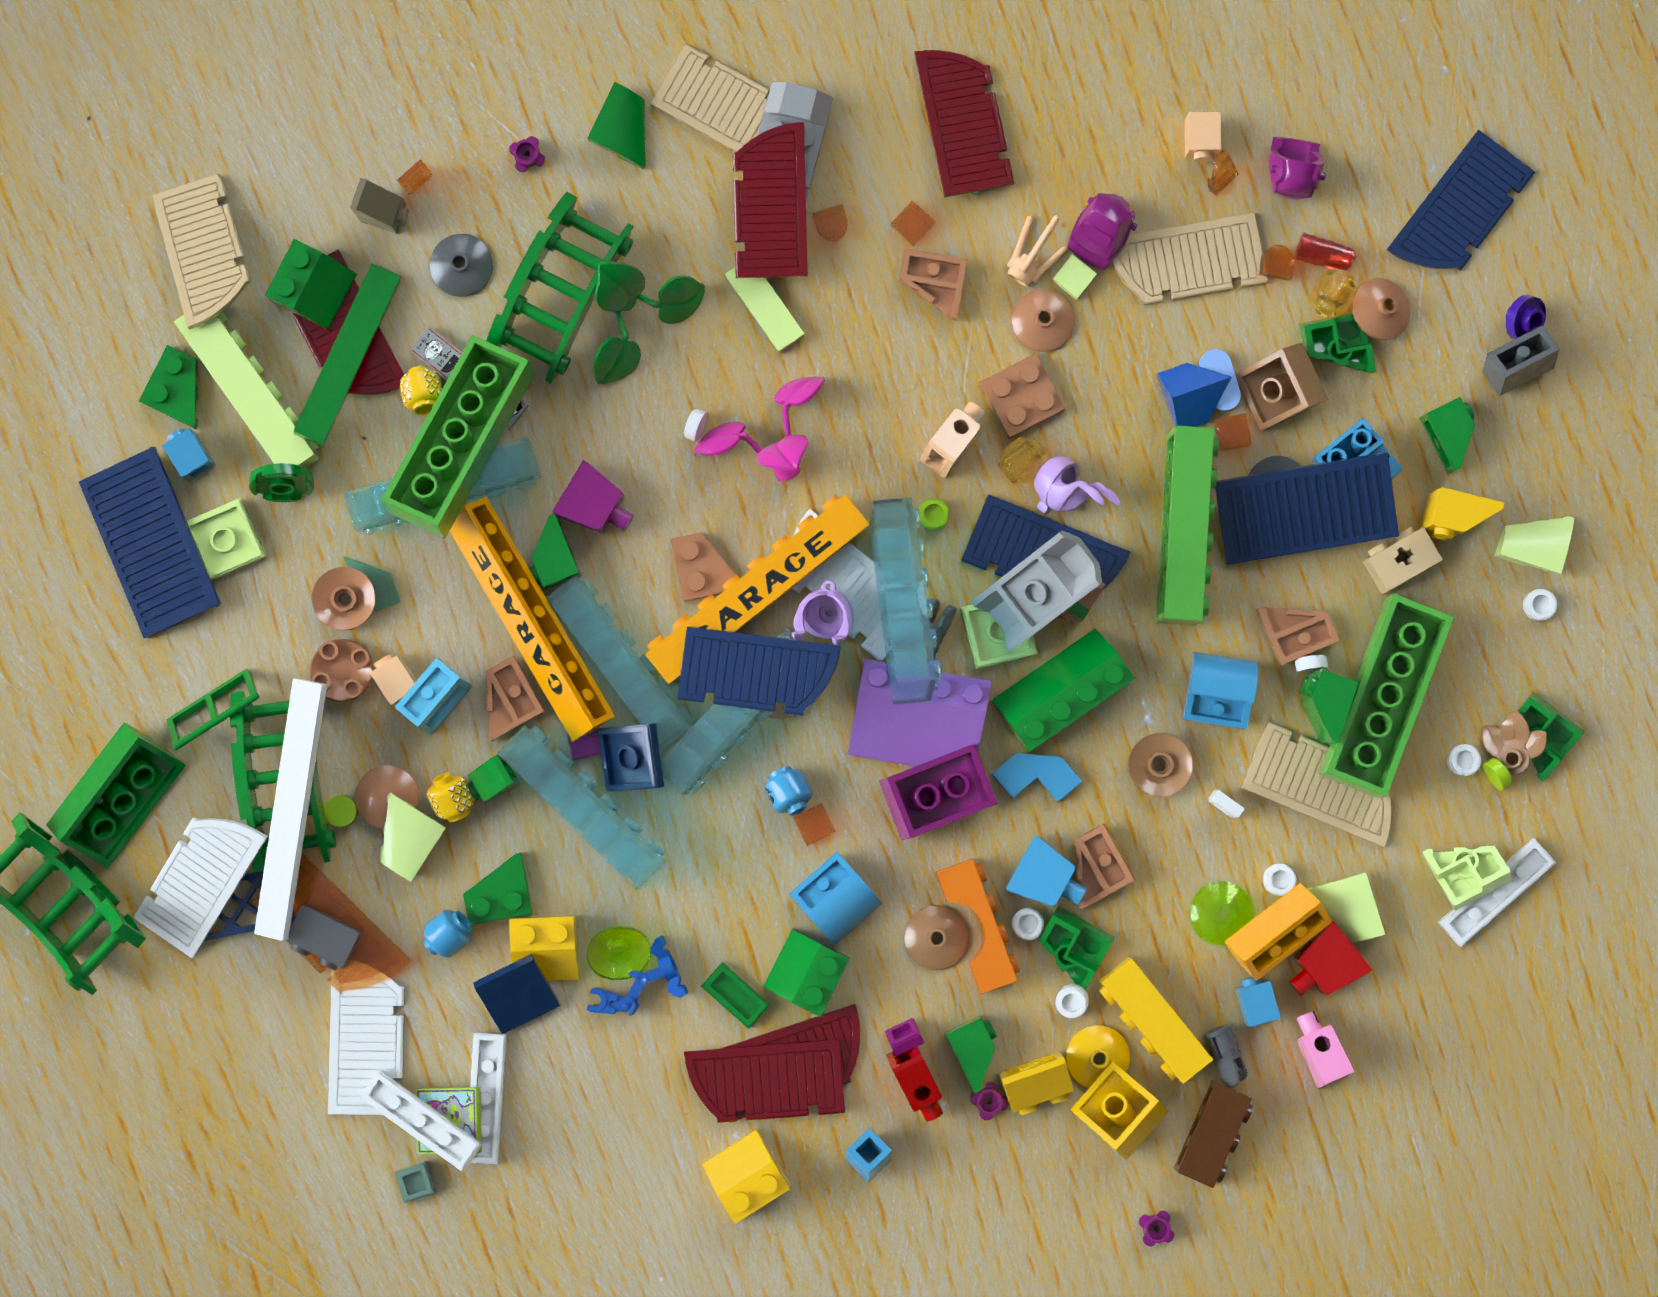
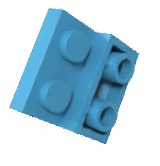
M1362 418L1314 456L1313 463L1319 464L1383 452L1389 453V451L1383 446L1384 441ZM1389 453L1391 479H1393L1403 471V468Z
M1193 652L1183 719L1247 729L1251 706L1256 695L1257 662Z
M838 852L832 855L789 893L834 946L883 904Z

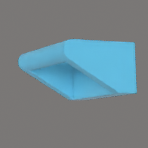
M436 658L395 708L418 728L432 734L470 690L472 685Z

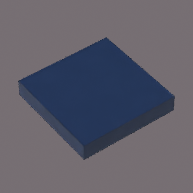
M656 723L598 728L606 792L664 787Z
M532 954L473 982L477 994L502 1034L560 1006L557 996Z

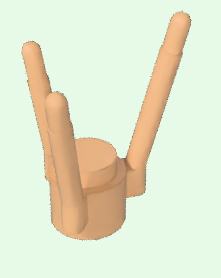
M1058 215L1053 217L1030 254H1023L1019 258L1033 221L1032 216L1027 217L1013 256L1007 264L1010 268L1007 275L1025 287H1028L1031 282L1036 284L1040 277L1067 251L1066 247L1060 248L1038 270L1036 269L1039 263L1034 259L1060 219Z

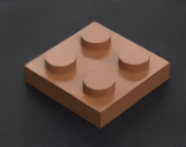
M1036 353L979 383L1008 439L1065 410Z

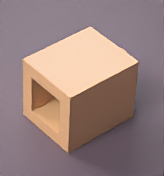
M1189 112L1185 119V157H1194L1196 162L1211 161L1221 151V112Z
M387 655L374 664L376 669L370 672L389 704L396 706L417 680L402 657L396 655L392 658L391 655Z

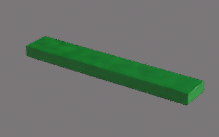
M371 263L293 430L295 435L324 446L399 285L400 275Z

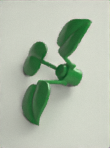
M598 262L595 299L602 310L615 314L622 338L610 337L599 347L593 369L595 381L598 384H606L622 379L632 373L640 361V347L636 342L628 341L629 335L621 316V311L631 310L636 304V299H639L654 308H659L658 318L662 322L667 324L679 323L690 317L699 307L704 296L705 285L690 276H676L669 279L661 287L658 295L659 301H654L641 294L645 288V277L638 268L620 262Z

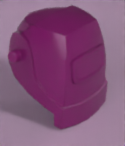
M1273 137L1269 153V171L1273 194L1296 200L1312 197L1315 189L1317 190L1319 180L1324 181L1326 178V174L1322 173L1325 159L1319 153L1320 144L1294 138Z
M1099 193L1094 198H1089L1088 205L1082 211L1073 227L1067 247L1084 262L1105 270L1124 249L1131 230L1135 231L1138 224L1134 222L1135 212L1131 210L1129 203L1123 197L1115 194Z

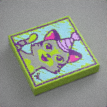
M480 1087L416 1089V1096L482 1143ZM417 1140V1154H437ZM482 1146L477 1153L482 1152Z

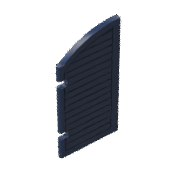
M1478 129L1387 248V251L1406 262L1433 269L1456 268L1461 271L1472 256L1465 250L1467 245L1471 244L1475 248L1481 245L1514 200L1507 195L1509 190L1513 189L1515 192L1520 193L1535 172Z
M988 494L961 561L982 570H986L989 562L998 565L994 574L1003 577L1063 530L1079 537L1100 563L1101 577L1105 588L1119 574L1131 552Z
M687 627L678 699L704 703L705 694L713 693V704L775 712L776 702L785 703L784 713L803 716L804 711L816 701L830 682L839 660L841 646Z

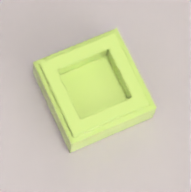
M1072 254L1052 281L1077 300L1096 277L1097 273Z

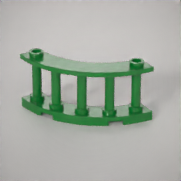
M568 192L562 196L549 214L548 219L552 220L546 231L542 232L539 230L529 246L504 295V298L508 299L503 313L502 315L496 314L486 339L487 342L498 347L511 345L550 365L545 379L550 384L558 374L564 375L571 362V358L567 356L580 326L595 299L598 262H617L621 255L627 256L633 244V239L630 238L633 225L628 223L618 236L577 215V211L574 210L578 197ZM572 226L611 246V248L602 260L561 239L560 233L565 227L570 228ZM556 250L596 271L586 291L544 270L542 262L549 251L553 252ZM532 281L534 283L540 281L579 301L569 323L527 302L528 298L525 295ZM522 313L563 334L556 354L516 334L515 329L512 328L516 315Z
M244 691L231 692L230 707L246 698ZM290 701L254 706L251 703L230 716V727H236L237 743H231V755L240 820L246 819L248 826L257 829L263 834L262 825L266 821H272L273 808L263 809L262 806H258L255 789H258L259 785L277 783L279 770L257 773L252 767L251 753H255V749L282 746L285 732L253 736L251 733V722H254L255 718L288 714ZM316 760L307 816H313L316 834L304 836L302 849L320 847L324 862H330L331 848L336 847V837L334 829L328 828ZM269 838L265 840L251 863L254 872L264 871Z
M19 812L11 821L17 833L15 835L16 839L0 855V874L25 848H30L31 846L44 855V862L13 895L0 885V904L17 917L43 943L65 972V980L72 988L77 991L83 989L93 995L97 990L89 975L120 943L124 944L128 941L138 948L146 940V937L131 914L127 913L123 916L116 907L120 902L118 898L82 861L68 849L62 853L61 850L49 842L53 837ZM60 869L72 880L70 882L71 887L39 919L23 902L54 870L58 871ZM80 895H86L94 903L95 912L63 944L49 928ZM106 920L112 928L110 930L111 935L81 965L73 953Z

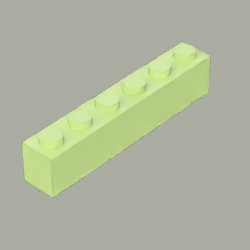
M224 312L190 330L187 327L184 315L175 320V325L274 464H295L307 468L320 459L315 451L319 448L318 444L293 433L299 417L290 406L286 409L279 401L283 396L273 381L267 383L262 377L261 373L265 371L254 355L250 358L242 349L246 346L245 341L236 330L230 332L224 323L229 320Z

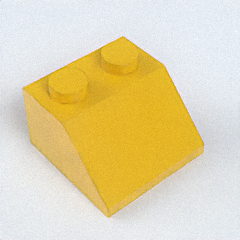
M1441 487L1427 495L1419 529L1424 527L1433 541L1446 542V538L1453 539V537L1466 532L1502 510L1504 502Z
M577 915L509 919L512 963L532 954L547 981L580 979Z
M1058 1051L998 1073L1012 1112L1019 1111L1020 1115L1036 1111L1038 1109L1037 1104L1047 1100L1050 1101V1104L1062 1102L1069 1098L1067 1093L1074 1091L1064 1056Z
M1113 1061L1070 1109L1125 1160L1133 1154L1168 1113V1110L1158 1099Z
M757 1129L702 1163L718 1198L734 1224L790 1190V1182Z

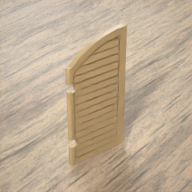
M686 43L651 105L732 151L737 152L758 135L767 103L766 96L770 90L719 61H716L712 68L705 65L709 56Z
M215 174L152 195L189 330L210 321L222 313L236 300L246 285L251 283L247 266H236L235 261L243 259L244 255L230 205L219 206L218 201L227 198L221 174Z
M1255 213L1129 235L1124 249L1111 262L1118 276L1134 294L1144 301V305L1163 302L1162 292L1171 291V298L1174 300L1233 289L1232 279L1240 278L1241 287L1268 283Z
M1267 721L1240 788L1371 843L1385 847L1391 825L1390 793L1388 792L1387 797L1376 798L1319 775L1329 746L1303 735L1299 737V741L1296 744L1289 741L1292 734L1291 730Z

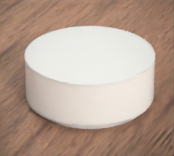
M697 408L691 412L684 429L686 439L694 442L698 441L706 424L707 412Z
M1546 589L1533 590L1525 596L1523 610L1527 617L1534 621L1547 620L1557 610L1556 597Z
M1312 655L1296 659V673H1310L1327 669V657L1325 655Z
M1460 744L1449 751L1447 765L1454 774L1469 776L1479 769L1481 755L1474 746Z
M1273 864L1264 872L1263 884L1266 890L1273 895L1284 896L1296 886V874L1288 865Z
M1023 908L1018 910L1012 917L1011 927L1019 938L1033 940L1042 933L1044 920L1038 911L1032 908Z
M1076 984L1064 986L1056 997L1057 1010L1067 1018L1082 1016L1089 1004L1087 992Z

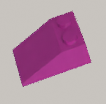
M975 744L879 780L901 840L911 839L998 804Z

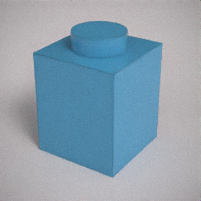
M179 429L173 432L167 438L169 441L162 445L180 476L187 481H191L216 465L197 433L191 429Z
M1248 977L1241 980V986L1235 987L1245 1025L1252 1027L1281 1019L1271 981L1267 979L1261 980V978L1256 981L1253 977Z
M870 1128L846 1150V1161L868 1183L891 1162L892 1150Z

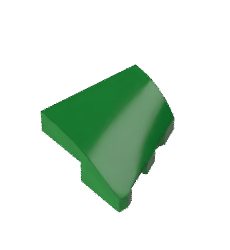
M614 82L589 133L588 141L617 154L618 158L644 169L646 166L645 100L628 88Z
M1353 313L1299 324L1308 356L1367 373L1376 372L1372 344L1368 341V335L1356 323Z
M1533 691L1517 711L1526 719L1530 732L1546 731L1547 744L1544 752L1540 756L1531 759L1537 770L1538 778L1544 782L1562 761L1565 754L1583 735L1584 730Z
M1058 906L1039 941L1047 952L1054 955L1056 964L1061 971L1064 972L1066 970L1075 984L1081 986L1086 991L1114 936Z

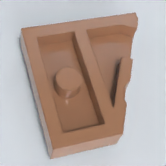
M905 248L899 282L951 320L957 321L967 259Z
M702 532L671 539L684 602L708 597L711 594H721L725 591L722 585L736 574Z
M1268 607L1256 609L1279 666L1340 641L1328 611H1305Z
M515 656L485 671L488 712L487 732L488 739L491 742L545 712Z
M1105 824L1075 839L1078 884L1087 888L1078 905L1080 910L1135 881L1132 872Z

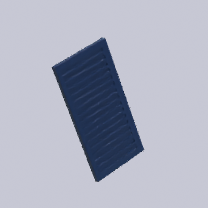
M151 446L143 452L79 481L143 638L151 637L211 608L220 606L221 602L156 447Z
M1383 452L1218 480L1215 491L1227 565L1398 537L1399 530L1389 465V453Z

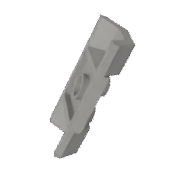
M772 82L758 135L780 125L804 122L807 202L833 97L817 89L789 82Z
M1062 530L973 599L971 603L974 607L991 614L1004 631L1005 646L1010 653L1102 583L1100 563L1079 537Z

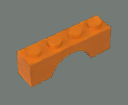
M969 859L936 871L946 902L969 907L975 912L982 924L983 940L977 954L968 962L979 993L984 994L1016 982L1015 974L1019 973L1020 969L1014 954H1007L1004 943L1009 942L1003 923L996 924L993 913L997 912L998 909L992 893L986 895L982 883L987 881L981 863L975 865L973 859Z

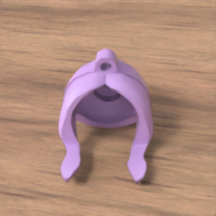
M1055 456L1049 459L1039 469L1035 477V490L1041 500L1037 508L1044 514H1048L1052 509L1065 512L1075 510L1090 497L1099 504L1104 505V500L1099 491L1117 506H1120L1121 502L1111 489L1106 488L1100 482L1088 485L1084 481H1077L1079 467L1068 457Z
M825 581L821 589L809 593L799 604L793 621L796 631L792 632L794 640H801L806 630L813 636L832 639L834 645H839L850 634L854 620L853 607L848 598L840 591H837L835 581ZM827 584H830L832 588L828 589ZM831 610L832 615H828L827 611Z

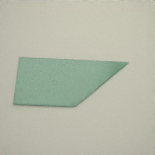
M344 557L347 567L361 571L372 582L376 593V603L373 612L400 603L390 572Z

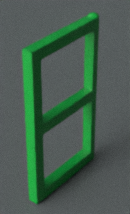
M248 668L166 719L175 751L260 698ZM245 680L249 696L218 715L214 699ZM207 704L211 720L180 739L176 723Z

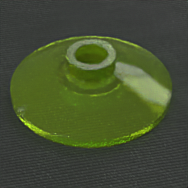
M1225 881L1212 882L1203 886L1193 897L1189 909L1190 922L1194 931L1203 940L1214 945H1226L1224 941L1253 920L1254 915L1253 905L1247 893L1239 886ZM1223 907L1229 912L1225 920H1221L1218 917V910Z
M612 926L598 932L591 939L587 947V961L590 968L597 975L609 980H625L632 978L629 976V972L634 970L642 972L646 968L651 958V946L647 937L641 931L629 926Z

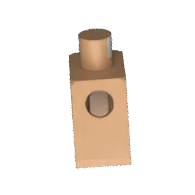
M969 402L963 411L955 408L929 441L919 461L945 479L981 429L978 422L984 415V411L972 402Z

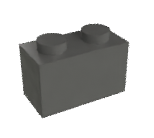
M1540 326L1487 353L1482 373L1498 395L1501 396L1554 369L1560 349L1544 327Z
M302 904L290 927L289 938L286 941L292 943V950L308 956L311 952L321 957L319 963L330 969L337 970L338 967L345 968L349 966L365 932L310 904Z

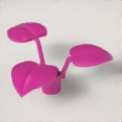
M799 378L788 382L777 391L774 400L777 404H783L782 414L786 436L779 442L761 449L747 433H743L745 430L743 423L728 422L713 428L701 438L694 449L695 456L697 454L706 456L723 454L733 449L740 440H744L758 453V463L772 468L778 481L784 482L795 478L801 471L799 467L800 461L808 448L809 441L804 435H791L788 411L791 405L800 406L812 399L823 386L825 378Z

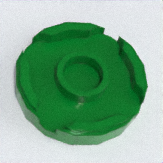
M268 464L258 467L251 472L249 476V489L255 496L258 493L263 494V499L270 502H294L301 499V494L306 493L308 496L313 492L314 476L305 467L295 464Z

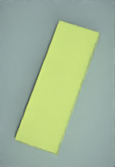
M735 268L725 274L726 279L778 353L805 336L766 278H736Z

